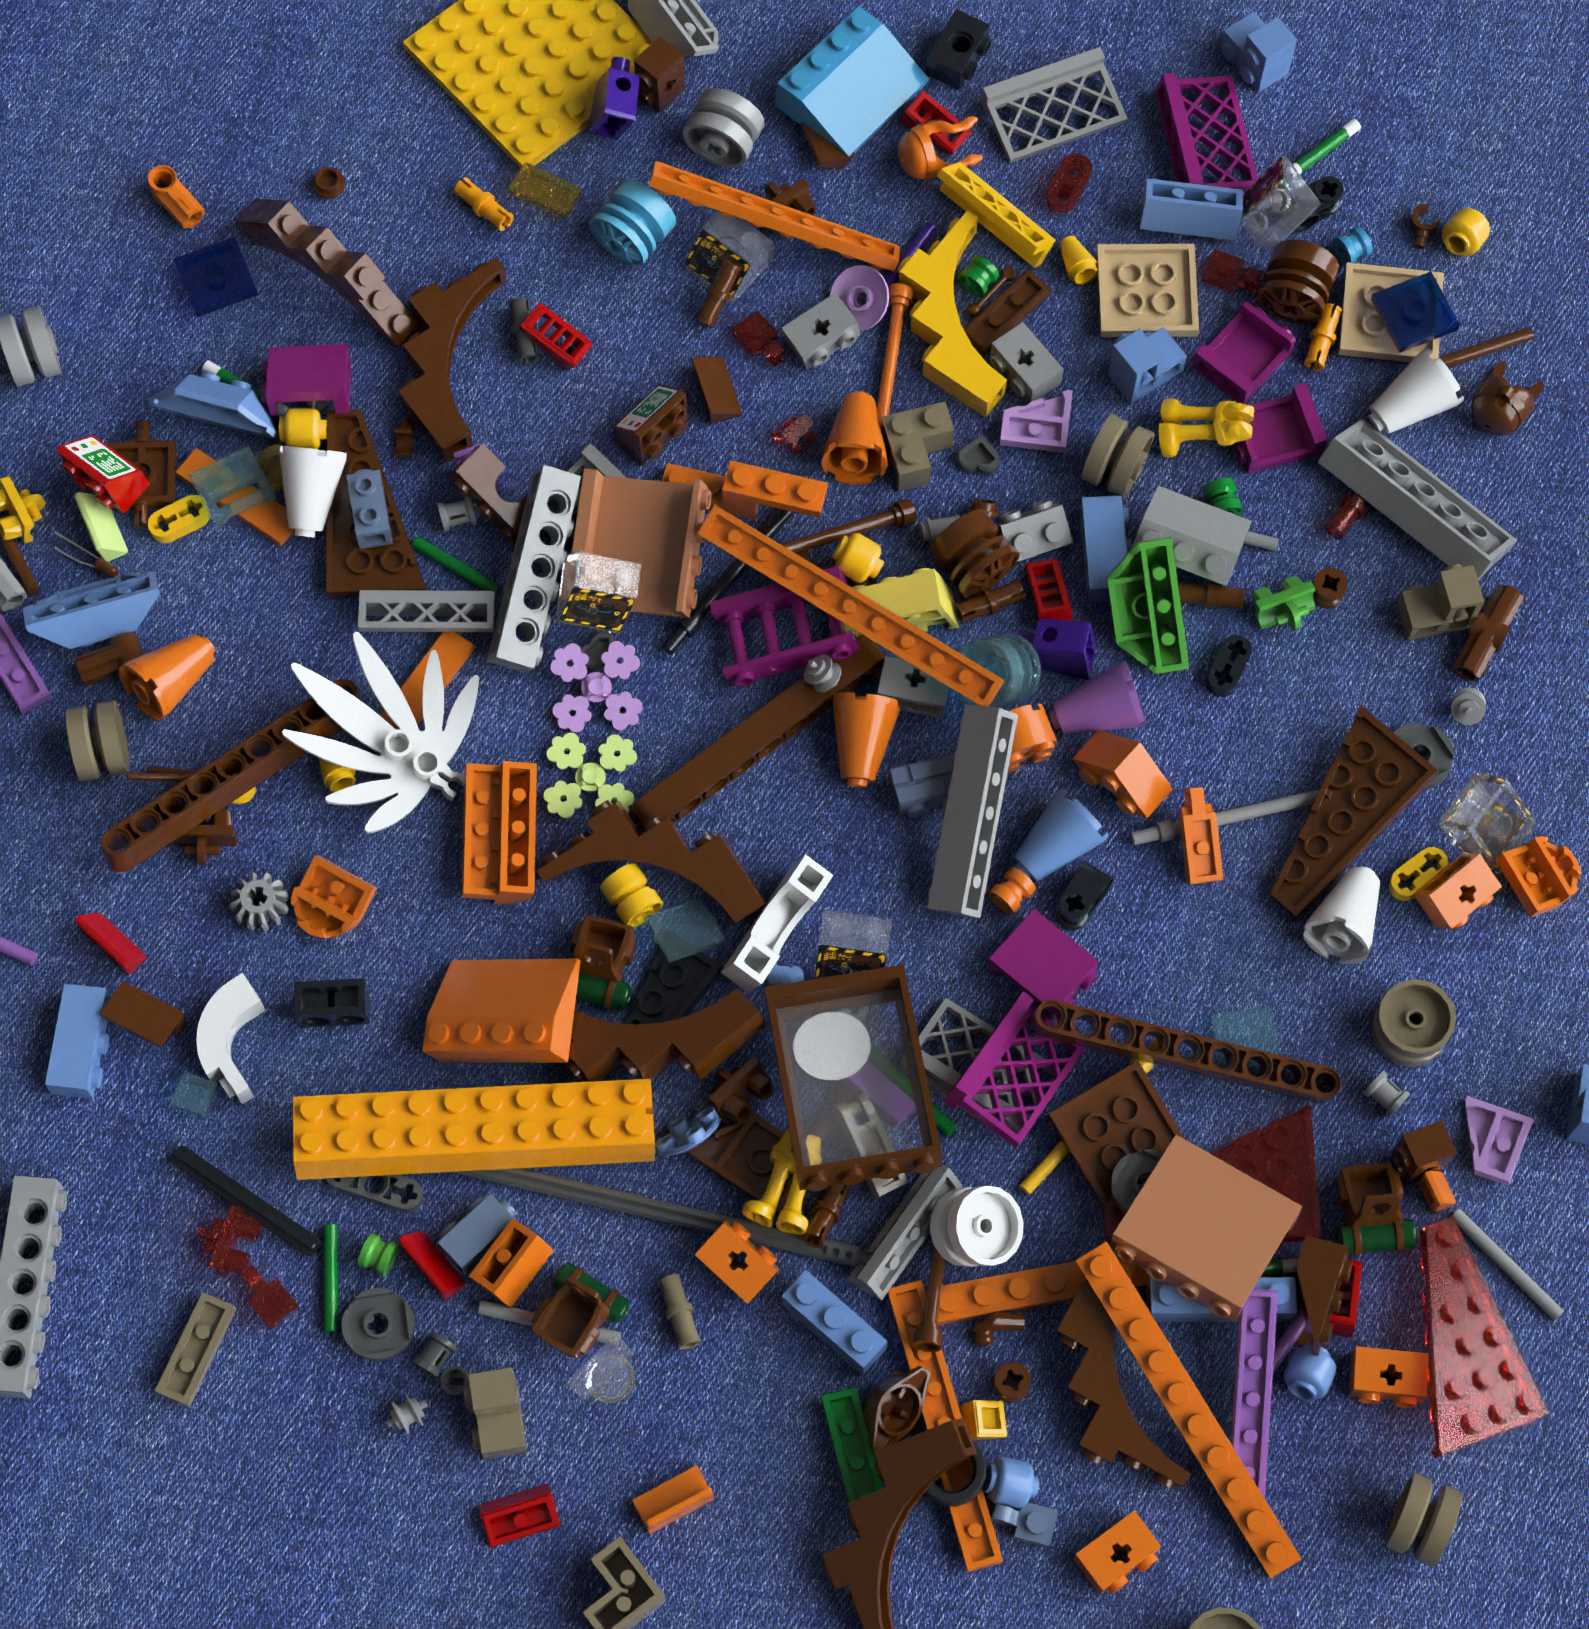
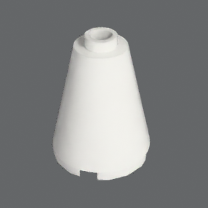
M1425 348L1419 352L1370 406L1372 414L1368 418L1379 432L1384 430L1387 434H1390L1454 408L1464 401V396L1457 397L1456 392L1460 390V386L1445 363L1440 358L1433 361L1429 357L1433 353L1431 349Z
M280 446L279 457L288 527L295 529L296 536L315 538V531H323L346 462L347 453Z
M1363 866L1349 869L1306 921L1303 934L1304 940L1320 956L1327 959L1329 954L1340 957L1338 963L1358 964L1366 960L1372 947L1380 889V880L1373 870Z

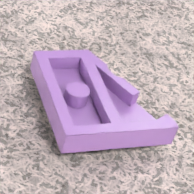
M1066 390L1062 392L1061 396L1044 401L1041 398L1031 401L1026 406L1018 405L1004 410L1000 445L1065 453L1073 391Z
M1467 1096L1465 1107L1474 1174L1509 1186L1533 1118Z

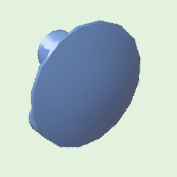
M714 1107L702 1110L696 1117L687 1120L685 1116L679 1117L669 1123L667 1128L670 1133L660 1138L655 1143V1147L661 1156L677 1155L689 1151L708 1139L719 1126L721 1119Z

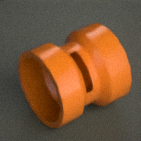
M1010 867L1003 876L1004 881L1000 884H995L988 891V896L992 902L1003 912L1011 916L1020 909L1022 898H1030L1036 891L1032 880L1015 867Z

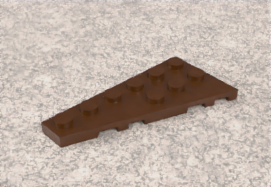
M361 409L349 410V414H336L335 410H328L327 450L347 453L327 516V597H359L360 590H427ZM362 469L380 470L393 544L365 549L359 548L346 475L354 474Z
M1361 705L1349 732H1347L1338 756L1332 764L1313 803L1306 823L1301 828L1296 844L1270 893L1271 898L1296 920L1438 775V770Z

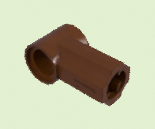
M127 632L112 638L105 647L75 657V662L86 687L119 675L118 670L126 661L141 656L144 652L138 635L133 632Z

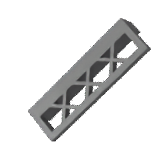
M360 590L359 632H494L495 616H497L495 591ZM366 616H385L380 621H366ZM399 616L419 617L413 622H405ZM433 616L453 617L447 622H438ZM467 616H487V622H472Z
M942 1164V1167L920 1175L866 1251L874 1253L866 1265L857 1264L847 1278L851 1285L881 1301L930 1233L931 1214L937 1201L947 1192L963 1186L949 1167Z

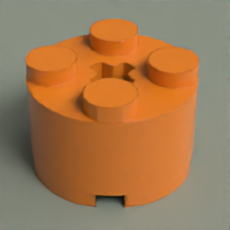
M1031 704L1010 710V712L1018 714L1007 774L1020 769L1019 763L1032 759L1033 763H1039L1052 757L1051 751L1055 749L1058 742L1042 704H1037L1036 710H1033Z

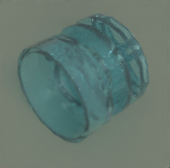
M1011 633L970 641L957 651L1005 680L989 707L1000 708L1022 702L1034 693L1040 682L1041 666L1039 656L1032 644L1022 636ZM955 691L959 699L965 704L978 705Z

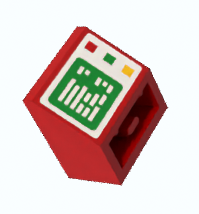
M94 435L60 445L56 450L64 461L61 466L73 476L71 480L85 492L91 489L97 494L95 498L109 510L115 507L125 514L150 485L140 469Z

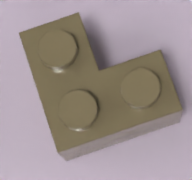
M946 402L881 417V430L887 458L898 492L929 485L931 464L927 454L953 448L954 428Z
M1460 564L1448 566L1440 571L1435 585L1424 587L1421 584H1417L1402 591L1397 602V608L1407 641L1472 628L1484 603L1474 566L1462 567Z
M513 1368L468 1374L470 1385L463 1386L466 1408H468L470 1415L475 1414L477 1418L478 1428L471 1429L474 1450H481L484 1460L528 1453L518 1382Z
M621 1536L590 1559L593 1567L611 1589L583 1611L585 1619L593 1629H632L666 1602L665 1595Z

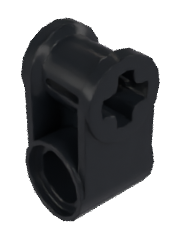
M1333 176L1321 177L1306 187L1295 190L1285 196L1280 201L1279 208L1295 232H1303L1317 222L1337 212L1343 195V185Z
M1082 861L1059 900L1057 911L1059 924L1067 930L1082 928L1096 906L1101 903L1107 894L1114 878L1091 864ZM1074 907L1078 908L1073 913L1068 911H1071Z

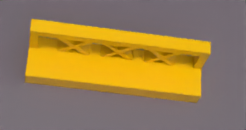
M958 162L940 169L937 175L943 181L939 189L963 210H969L977 215L980 224L1035 268L1042 264L1056 241L1052 236L963 163Z

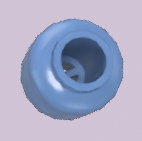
M1311 1346L1300 1347L1293 1352L1284 1371L1283 1379L1289 1392L1294 1397L1309 1402L1314 1399L1323 1398L1328 1393L1336 1375L1337 1366L1330 1357L1329 1352L1321 1347L1318 1356L1313 1355Z
M998 1457L993 1464L989 1463L986 1466V1479L982 1489L983 1492L987 1493L990 1502L1020 1509L1028 1503L1030 1498L1034 1499L1039 1489V1478L1034 1476L1033 1467L1029 1462Z

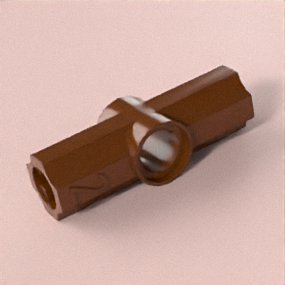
M1499 584L1494 590L1484 612L1479 613L1466 637L1467 642L1452 668L1458 677L1468 682L1474 681L1478 683L1490 663L1493 654H1497L1511 628L1509 625L1524 599V596L1520 594L1518 589L1510 585Z

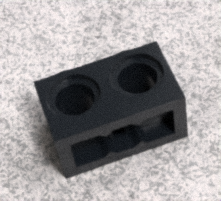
M365 978L294 982L295 1018L300 1028L370 1024V990Z

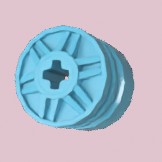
M626 179L612 194L610 203H605L601 207L599 213L590 220L589 225L596 240L612 256L630 266L640 267L647 260L648 255L656 249V242H661L676 225V216L667 202L653 189L637 180Z

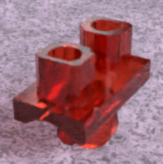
M231 1205L222 1233L221 1229L224 1221L214 1218L210 1229L200 1227L197 1234L200 1238L206 1240L202 1252L212 1255L217 1244L209 1266L215 1269V1274L224 1277L226 1272L245 1274L250 1261V1255L235 1249L238 1239L241 1238L255 1243L262 1228L261 1223L247 1216L242 1208Z

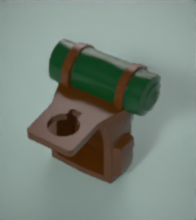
M586 915L582 922H578L570 944V950L573 952L572 958L581 960L576 1000L603 1006L604 1009L624 1010L631 998L629 983L622 981L624 967L631 964L636 948L637 939L634 936L633 926Z
M1365 1163L1342 1167L1335 1186L1339 1206L1345 1210L1346 1225L1338 1226L1335 1232V1243L1348 1246V1255L1353 1256L1393 1250L1401 1252L1403 1249L1415 1248L1418 1234L1412 1220L1403 1219L1400 1201L1403 1200V1187L1399 1173L1393 1169L1392 1163Z
M567 1262L556 1271L553 1278V1287L558 1290L552 1299L546 1298L540 1304L541 1306L531 1320L534 1324L531 1331L552 1348L578 1360L581 1355L586 1356L600 1336L598 1329L606 1320L616 1325L626 1317L630 1307V1300L622 1296L618 1290L609 1288L587 1274L583 1268L576 1267L572 1263Z

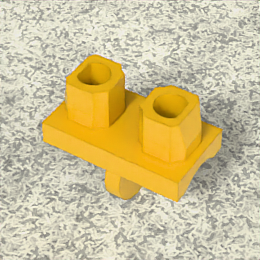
M10 476L0 479V512L7 510L9 516L0 519V534L4 541L20 537L23 544L33 541V536L30 532L34 527L33 521L36 522L42 518L40 511L45 507L46 503L42 495H31L28 489L18 493Z

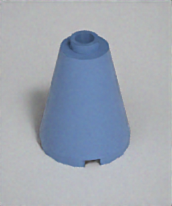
M1062 787L1056 792L1014 855L1017 863L1013 867L1037 882L1109 838L1107 832L1098 833L1102 825L1076 798L1071 801L1069 798L1066 799L1064 797L1068 791Z

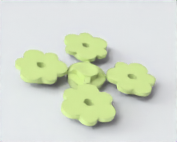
M567 733L563 738L560 736L554 737L552 739L553 746L547 750L548 760L556 763L560 770H565L568 766L578 768L575 774L576 783L567 785L564 781H557L555 787L545 790L544 800L548 803V812L551 814L558 813L564 819L572 817L574 809H579L582 806V799L580 798L582 789L588 793L598 791L599 798L595 801V807L606 800H609L611 805L613 801H620L629 814V807L635 800L633 793L625 790L624 785L621 783H616L613 787L608 784L604 785L606 780L604 769L611 770L614 768L617 772H623L626 769V765H633L637 761V754L632 750L633 742L629 739L623 740L621 736L616 734L609 736L606 744L599 746L598 750L601 758L600 765L596 763L583 764L582 755L586 752V746L583 743H579V738L575 733Z

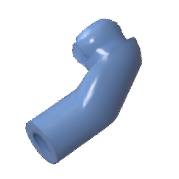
M776 962L767 975L766 980L772 986L803 981L804 973L798 966L790 968L779 966Z

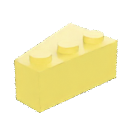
M921 568L913 571L912 575L900 578L887 577L878 584L852 587L924 632H928L927 626L948 623L949 629L959 628L953 591L935 568ZM843 623L846 633L852 632L855 638L862 635Z

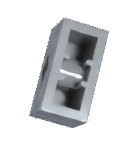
M836 292L782 327L786 342L806 370L813 365L819 366L828 360L830 354L840 348L844 349L851 346L857 340V337L861 335L858 322Z
M1024 322L992 342L990 362L999 374L1003 373L1009 379L1011 388L1018 397H1024L1030 403L1040 399L1061 384L1063 376L1062 366Z
M897 655L894 657L885 656L877 695L898 700V703H901V711L943 719L949 687ZM913 681L919 682L917 687H911Z

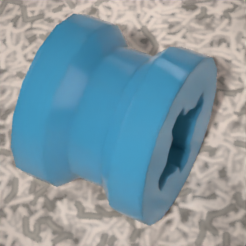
M1360 226L1350 229L1349 234L1346 236L1341 234L1333 238L1335 253L1345 266L1347 262L1356 263L1357 258H1365L1373 252L1371 241L1367 233Z

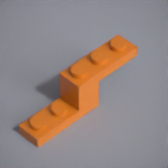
M731 460L726 476L667 463L662 478L664 482L694 484V479H701L708 486V490L711 491L710 510L716 505L729 514L754 520L759 504L820 518L828 490L827 482Z

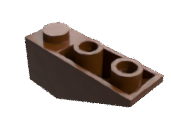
M1306 1235L1296 1264V1286L1312 1353L1318 1356L1322 1343L1328 1345L1330 1342L1334 1324L1330 1323L1329 1320L1332 1312L1338 1314L1340 1310L1343 1292H1340L1339 1288L1342 1281L1348 1283L1353 1262L1348 1260V1246Z

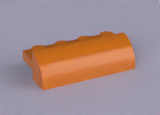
M503 761L501 766L466 763L464 774L461 898L494 900V904H515L527 901L534 896L537 763Z

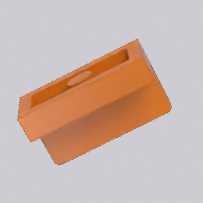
M696 1465L638 1496L632 1502L650 1535L713 1501L714 1493L711 1487H708Z

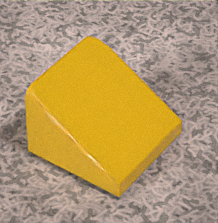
M972 1400L959 1406L961 1417L964 1418L973 1441L1007 1437L1003 1401Z

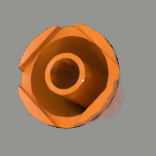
M863 391L849 393L843 398L822 452L821 464L823 471L827 474L828 470L834 474L835 480L840 483L850 485L871 483L872 477L880 474L881 478L888 466L876 403L871 395Z
M194 634L126 661L118 670L119 677L127 694L130 695L134 692L139 698L140 702L135 705L149 718L160 721L170 714L215 661V648L208 638Z
M853 692L834 694L833 710L840 776L842 779L847 780V786L867 788L868 783L875 782L900 712L901 703H898V700L874 694H866V697H855Z

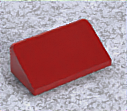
M85 914L75 919V923L80 931L124 973L130 975L146 959V955L102 914Z
M418 1231L399 1238L401 1249L443 1300L446 1299L447 1301L465 1286L466 1283L424 1232Z
M549 1484L530 1488L482 1503L478 1506L490 1548L561 1526Z

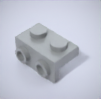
M1050 499L1042 500L1032 504V510L1024 513H1020V510L1009 511L1000 515V521L994 522L998 526L1000 535L1007 537L1009 545L1014 546L1019 552L1017 562L1074 543L1062 504L1051 503Z

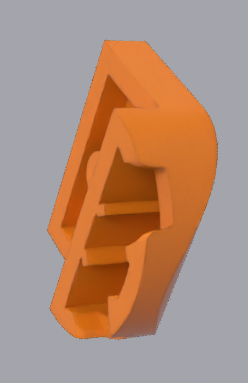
M1543 836L1535 837L1526 845L1503 852L1495 859L1530 918L1558 908L1579 889L1577 888V879L1581 876V869L1573 853L1564 845L1557 847L1547 842L1548 837Z
M319 855L314 856L300 886L294 887L292 892L291 905L294 906L298 919L296 922L305 932L319 938L336 937L346 934L354 929L362 920L377 887Z

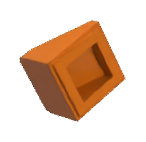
M1427 1171L1423 1174L1418 1184L1431 1212L1436 1213L1456 1204L1453 1193L1442 1172Z

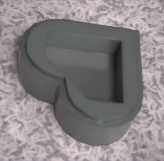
M981 434L958 451L957 466L965 473L977 471L982 475L988 476L998 471L1000 456L984 435Z
M606 631L597 632L591 638L590 644L580 648L581 653H585L589 657V662L585 665L588 672L604 671L605 664L602 662L601 656L604 652H608L609 645L616 641L611 633Z

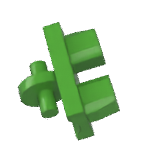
M1295 575L1285 579L1281 583V592L1272 594L1270 589L1266 587L1255 590L1253 592V604L1256 609V624L1259 629L1262 630L1276 624L1280 626L1288 623L1292 630L1301 628V617L1309 615L1310 611L1315 610L1313 599L1315 586L1311 581L1303 583Z

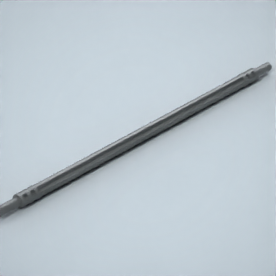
M524 1168L453 1172L713 1234L726 1220L731 1224L737 1221L750 1232L751 1236L748 1239L752 1243L812 1256L830 1262L846 1264L851 1267H856L857 1264L866 1265L874 1254L860 1250L861 1246L836 1242L831 1239H825L823 1246L816 1248L807 1244L811 1236L808 1237L807 1241H804L802 1235L785 1233L778 1230L777 1227H765L747 1220Z

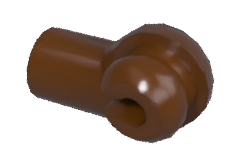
M1022 1313L991 1314L975 1324L972 1332L975 1335V1344L979 1347L992 1345L994 1343L993 1333L998 1331H1023L1025 1317Z

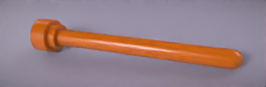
M894 283L888 287L889 307L892 311L877 403L880 426L881 417L889 415L904 312L912 304L914 289L902 283Z

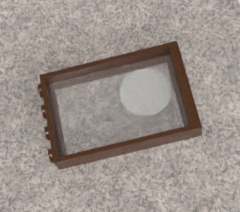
M904 964L765 987L768 1014L799 1189L820 1191L830 1185L842 1183L856 1185L866 1179L878 1177L881 1179H892L902 1173L914 1171L917 1173H927L935 1168L942 1167L941 1146Z

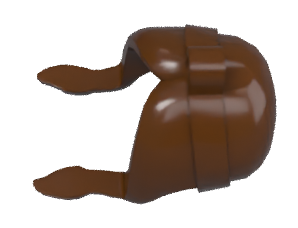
M1505 361L1500 362L1494 368L1493 374L1480 381L1471 404V416L1474 423L1485 432L1495 436H1505L1516 431L1534 411V398L1543 389V381H1539L1531 386L1529 390L1520 386L1511 387L1503 377L1506 370Z

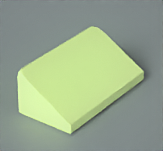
M76 493V502L98 554L109 562L128 553L112 510L103 506L95 498L96 495Z

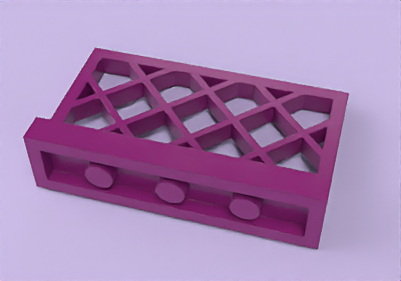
M1175 73L1163 74L1155 89V95L1176 181L1247 191L1258 180L1232 76L1176 79ZM1212 87H1225L1227 98L1224 102L1209 92ZM1181 89H1190L1198 94L1199 97L1192 103L1182 96ZM1203 98L1218 108L1212 116L1198 107ZM1221 111L1233 119L1234 125L1231 129L1216 120ZM1191 113L1206 122L1201 131L1189 124L1188 117ZM1210 126L1224 135L1219 144L1204 134ZM1228 139L1240 146L1241 152L1238 156L1223 147ZM1198 140L1213 150L1208 158H1205L1196 151L1195 144ZM1217 153L1232 163L1226 171L1211 162ZM1236 166L1247 174L1248 181H1239L1231 176L1230 172ZM1205 168L1220 178L1217 183L1204 184L1202 172Z
M1024 991L1009 1007L943 1100L953 1110L960 1105L1015 1148L1020 1145L1086 1048L1043 1036L1029 1037L1025 1023L1030 1019L1035 1010L1031 1006L1035 999ZM1041 1014V1020L1045 1025L1050 1027L1056 1026V1024ZM1045 1044L1048 1059L1035 1060L1031 1045ZM1053 1044H1063L1073 1052L1069 1058L1057 1059ZM1022 1045L1026 1060L1012 1061L1009 1046ZM1037 1067H1051L1054 1081L1040 1083ZM1028 1068L1032 1083L1018 1084L1014 1069ZM1006 1069L1009 1084L995 1085L992 1070ZM1020 1091H1034L1037 1106L1024 1107ZM1012 1092L1015 1107L1001 1108L997 1093ZM989 1093L993 1109H983L972 1099L976 1094ZM1003 1116H1018L1021 1129L1017 1134L1005 1125Z

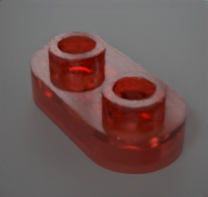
M1072 153L1062 159L1047 188L1046 203L1054 212L1068 213L1077 206L1091 178L1092 164L1086 156ZM1075 171L1078 172L1080 175L1073 176L1070 173ZM1058 197H1064V198H1066L1067 200H1066V201H1059V200H1057V198H1058Z

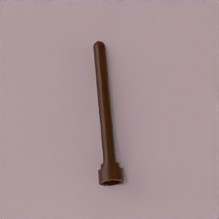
M903 499L894 502L887 512L785 542L781 545L794 553H799L841 540L844 535L849 537L853 533L861 534L890 524L903 528L916 523V511L909 499Z
M934 1244L932 1247L923 1322L914 1330L912 1344L915 1349L923 1352L940 1351L943 1333L940 1331L937 1321L945 1259L941 1257Z

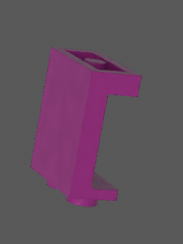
M1244 301L1240 305L1238 314L1208 346L1203 344L1195 352L1192 368L1236 402L1245 404L1292 354L1296 339L1287 327L1276 324L1267 317L1264 310L1260 307L1252 306L1247 301Z
M348 344L269 347L268 361H263L262 363L263 379L266 381V384H261L260 391L262 404H268L270 416H277L279 402L334 400L336 414H349L352 366Z
M1303 383L1293 386L1291 395L1250 405L1254 407V419L1249 423L1253 427L1252 438L1236 442L1237 444L1235 445L1237 460L1240 464L1244 463L1247 474L1323 455L1327 438L1307 384Z
M1033 909L989 958L987 969L997 977L1003 974L1022 991L1035 999L1034 1001L1039 1005L1047 1000H1056L1074 1005L1076 1000L1073 997L1080 989L1087 991L1097 979L1098 975L1095 972L1099 961L1037 910ZM1046 1010V1017L1052 1021L1056 1016L1053 1012Z

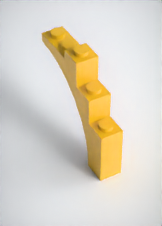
M967 210L960 219L956 217L951 222L946 232L947 235L942 241H935L928 254L918 249L912 257L907 256L901 262L898 273L899 283L911 286L914 289L913 297L919 300L910 312V331L931 344L922 357L924 362L923 376L986 418L1004 397L1007 379L988 365L972 346L961 325L955 305V272L964 250L977 233L978 216Z

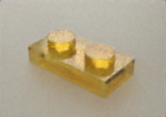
M527 162L523 164L509 186L511 194L566 220L582 196L580 187Z

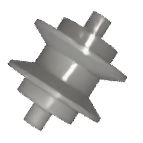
M826 654L819 655L810 660L804 671L805 681L813 684L814 689L818 692H826L835 687L841 676V667L837 663H832V659Z
M1470 687L1457 691L1451 701V712L1454 719L1464 725H1473L1481 721L1486 712L1484 695L1479 690Z
M406 1393L405 1403L398 1406L394 1402H390L394 1409L389 1411L392 1418L386 1421L389 1428L397 1425L399 1431L405 1428L407 1434H409L410 1424L417 1422L421 1426L424 1425L421 1418L425 1417L422 1409L428 1406L425 1400L418 1403L415 1397L409 1399Z

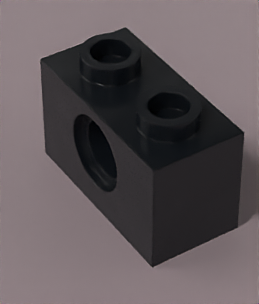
M955 9L927 56L926 75L960 90L965 80L970 81L977 68L976 61L979 56L984 57L990 48L992 39L988 38L990 24ZM955 50H964L965 52H957Z

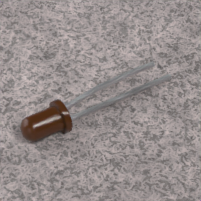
M54 532L97 558L94 565L79 561L54 547L60 553L78 563L93 567L94 571L102 572L110 578L117 576L118 568L107 562L102 557H97L58 532Z

